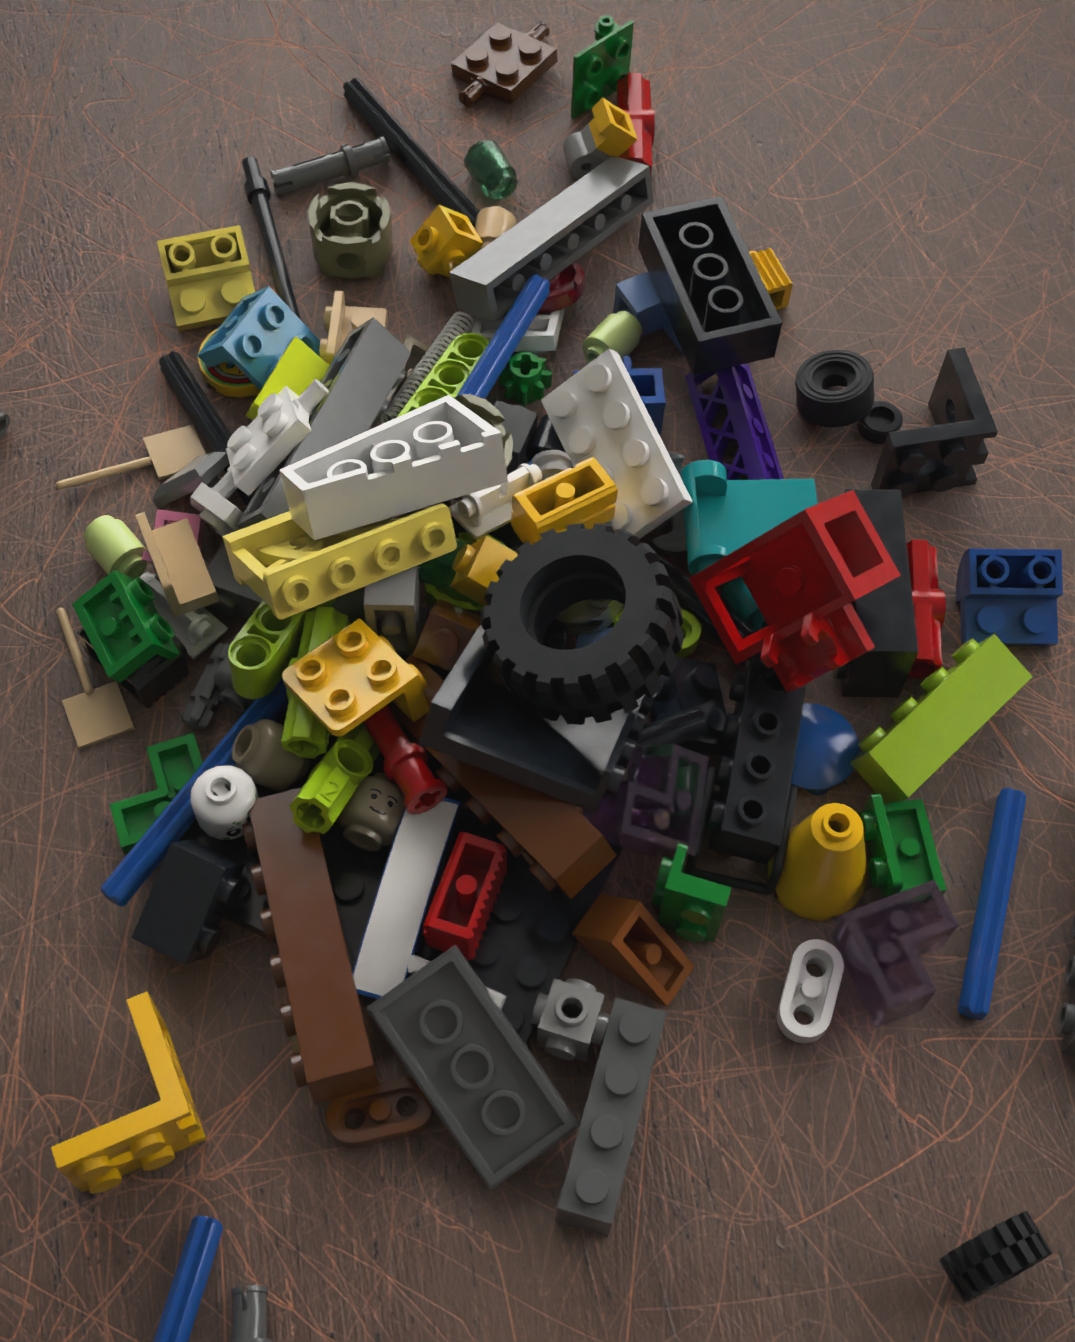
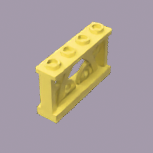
M443 503L434 504L318 540H313L292 520L290 511L222 536L235 580L241 586L247 584L272 608L273 614L280 620L452 552L457 548L450 509Z

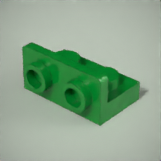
M113 570L72 603V606L108 678L121 683L156 654L173 660L179 655V651L172 640L175 636L173 628L164 617L159 615L153 604L155 595L149 585L139 577L133 579L117 570Z

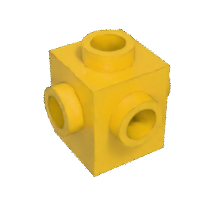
M441 205L435 208L409 240L418 255V264L431 275L438 273L449 278L450 271L473 256L484 244L466 215Z

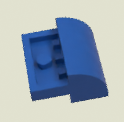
M967 549L959 564L955 603H960L961 645L972 638L977 643H980L993 634L1005 646L1057 645V598L1063 595L1062 549Z

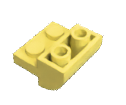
M240 225L157 241L178 332L223 323L243 297L255 292Z

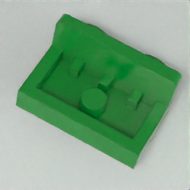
M871 794L863 811L859 812L858 815L863 823L864 841H868L872 858L869 859L870 880L874 888H880L883 904L943 897L946 892V886L923 799L883 803L881 794Z
M678 843L674 859L663 857L656 880V888L651 905L660 907L657 922L662 927L675 930L677 936L687 941L699 943L707 940L715 942L731 887L682 873L688 846Z

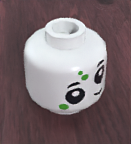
M231 765L216 766L206 770L196 779L191 789L190 803L202 830L209 836L220 840H233L244 835L242 825L251 821L249 812L256 799L259 798L252 778L242 769Z

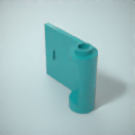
M699 460L686 465L681 470L680 477L693 503L683 509L689 572L692 575L697 574L797 513L818 504L815 479L727 480L725 467L717 461Z

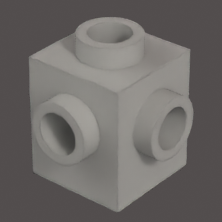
M569 978L566 982L554 979L549 995L539 993L530 1023L538 1025L537 1047L543 1048L548 1054L560 1059H577L587 1062L592 1043L602 1045L610 1015L602 1012L605 994L596 992V988L592 984L580 979ZM562 1012L576 1016V1018H568Z

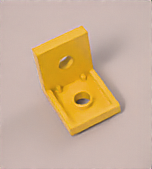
M148 991L126 1001L161 1101L51 1147L57 1169L82 1193L89 1190L91 1194H96L112 1189L122 1182L121 1176L141 1167L145 1171L163 1167L175 1159L174 1153L207 1139L167 1025Z

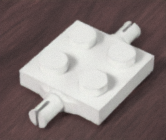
M314 379L300 396L287 386L278 395L275 393L269 395L260 405L258 416L247 427H239L230 437L227 443L228 448L226 449L230 467L222 479L211 489L226 500L237 488L249 496L311 432L308 422L309 416L312 414L311 411L329 394L328 389L317 379Z

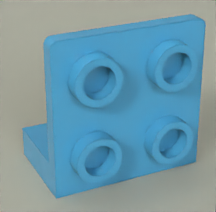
M268 286L243 297L197 356L209 368L223 362L228 364L234 363L261 390L295 336L318 356L320 340Z

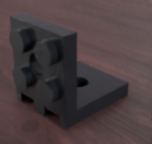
M965 347L949 349L945 355L928 402L935 426L888 432L871 482L872 490H901V498L912 493L932 490L944 492L954 487L976 484L977 476L972 465L985 463L989 453L983 439L996 437L998 430Z

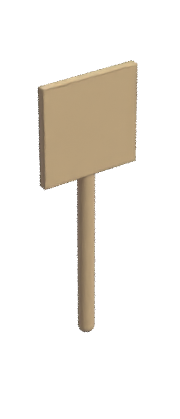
M192 424L144 437L143 442L149 454L148 457L58 481L56 488L62 490L153 465L158 479L162 480L173 476L195 458L205 455V451Z
M58 608L56 613L84 689V693L62 700L79 750L134 730L117 681L95 689L93 688L67 613L64 608Z

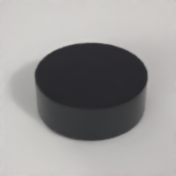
M874 401L868 414L858 421V431L869 442L885 444L888 432L901 430L903 416L895 405L886 401Z

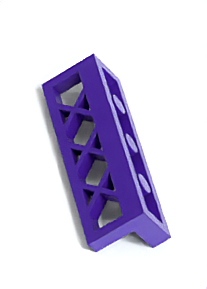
M742 364L694 376L692 372L687 374L685 378L709 460L721 463L725 467L727 480H738L740 475L747 477L748 480L784 479L749 366ZM717 373L718 381L712 395H705L701 383ZM719 406L725 407L728 410V416L721 430L715 429L712 424ZM730 440L737 442L739 447L732 465L725 464L722 458Z

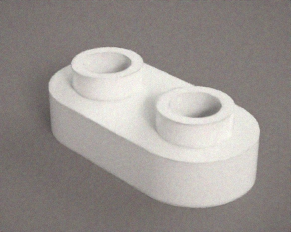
M813 939L803 942L795 950L789 964L777 1009V1023L786 1037L798 1043H811L821 1038L832 1019L843 975L844 962L837 948L827 941ZM810 964L819 966L823 971V976H811L807 972L806 966ZM797 1011L806 1012L811 1018V1023L808 1025L798 1023L794 1018V1013Z

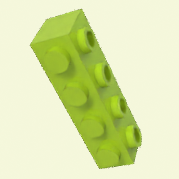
M995 634L980 643H977L972 638L963 644L951 656L956 662L947 671L941 667L922 682L920 686L925 692L916 701L912 696L905 699L889 714L894 721L885 730L878 726L857 744L862 751L850 763L877 794H881L882 800L885 803L898 802L909 798L1033 677Z

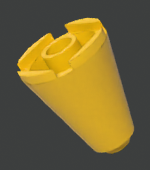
M829 803L818 808L790 830L784 866L775 892L780 903L801 918L824 921L831 919L832 916L844 912L847 913L853 909L862 897L867 884L863 823L859 815L849 806L840 803ZM775 854L768 863V879L773 868Z

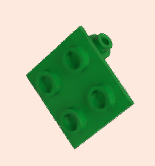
M601 16L594 25L596 41L574 55L571 117L573 119L586 110L591 109L601 98L605 99L614 92H617V81L623 79L627 73H630L634 27L632 20L619 26L611 16Z

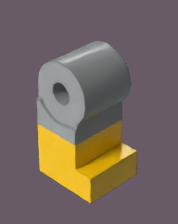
M601 98L591 108L594 118L581 131L573 133L564 142V154L570 173L575 179L579 180L611 156L619 157L638 140L629 114L604 98Z

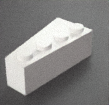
M450 395L279 470L291 518L313 540L508 483L501 432Z

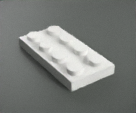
M607 349L541 399L565 452L571 456L573 468H575L576 464L593 457L616 484L618 493L616 503H614L616 506L614 519L603 524L612 526L615 534L619 530H626L636 535L639 540L693 503L618 352Z

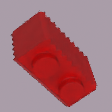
M466 832L459 833L423 924L425 944L427 946L445 952L456 944L467 960L476 957L475 950L479 948V940L483 939V931L486 930V922L490 920L493 903L497 902V894L500 893L503 876L507 875V850L503 844Z

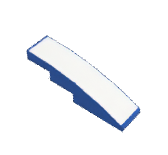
M444 798L437 806L421 814L412 815L406 809L404 810L379 883L353 970L358 994L379 999L409 977L408 961L411 955H415V952L419 951L424 934L423 924L441 881L462 802Z

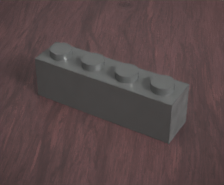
M615 997L558 1203L556 1222L608 1237L667 1012Z

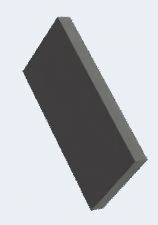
M456 944L366 1007L376 1025L489 1190L496 1187L580 1127L577 1118Z

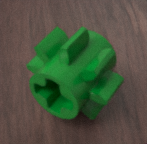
M528 351L518 353L513 357L511 356L506 364V368L499 375V385L504 386V398H512V400L522 404V406L531 404L536 400L541 401L544 398V388H550L552 385V372L546 370V358H539Z

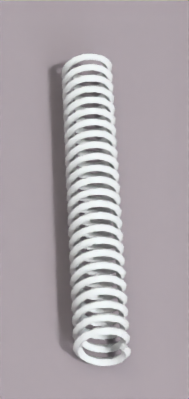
M456 312L452 315L431 347H429L403 386H401L400 390L391 400L385 412L380 416L382 424L385 423L384 418L386 422L390 421L387 415L393 420L399 415L396 411L400 413L402 411L400 407H405L403 402L407 404L408 400L406 398L410 399L412 397L409 393L412 395L415 393L411 388L417 390L418 387L415 384L421 385L417 379L423 382L424 378L421 375L426 377L428 374L424 371L428 373L431 371L427 366L432 369L434 366L430 362L433 364L437 363L432 357L439 360L440 357L436 353L442 356L443 353L439 349L445 352L446 348L442 345L448 348V343L451 344L452 340L447 336L454 340L456 336L461 335L459 332L462 334L472 332L475 321L469 314ZM458 315H464L471 320V323L466 318ZM459 319L465 321L468 324V326H466L463 322L459 321Z

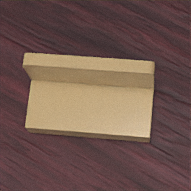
M145 512L136 514L135 516L174 617L219 602L218 595L188 519L185 518L151 530Z

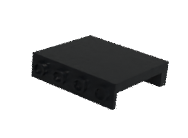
M480 624L433 698L419 744L597 814L604 795L615 798L657 692L651 698L646 694L637 700L639 707L625 714L624 709L611 713L612 720L596 723L594 717L585 718V724L575 725L567 724L562 715L556 721L543 718L536 709H527L518 701L513 691H510L485 648L482 638L485 631Z

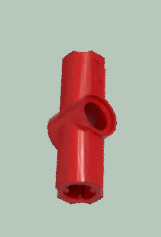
M627 73L623 79L617 81V107L629 114L638 140L619 157L649 165L651 174L655 110H651L650 81L646 80L641 73Z
M912 539L907 542L918 654L908 678L924 679L942 667L941 628L945 618L946 597L944 590L938 588L937 547L931 546L928 540Z

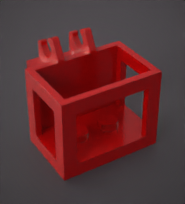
M851 490L804 509L688 579L734 663L737 665L761 652L762 662L768 668H774L786 692L789 693L875 648L851 602L901 575L854 490ZM739 577H742L768 624L767 627L743 639L715 590L716 587Z

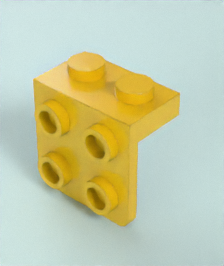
M360 618L286 668L282 673V679L286 687L334 736L347 734L391 701L413 722L429 711L424 690L428 686L420 671L413 664H407L396 653L393 646L384 636H378Z

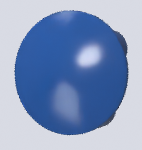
M803 704L791 785L806 789L814 795H822L827 793L832 787L845 781L855 769L850 762L859 754L858 738L850 723L838 712L819 704Z

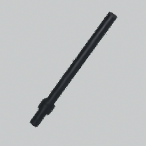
M249 156L242 161L246 177L244 189L248 202L254 207L277 295L301 320L269 204L271 193L268 182L261 175L257 159Z

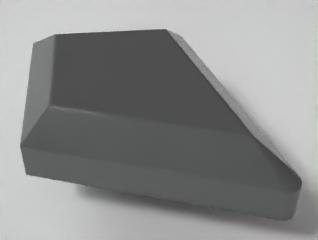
M211 452L199 456L158 486L152 498L157 508L195 491L201 482L210 488L214 487L220 481L217 475L229 465L227 452Z

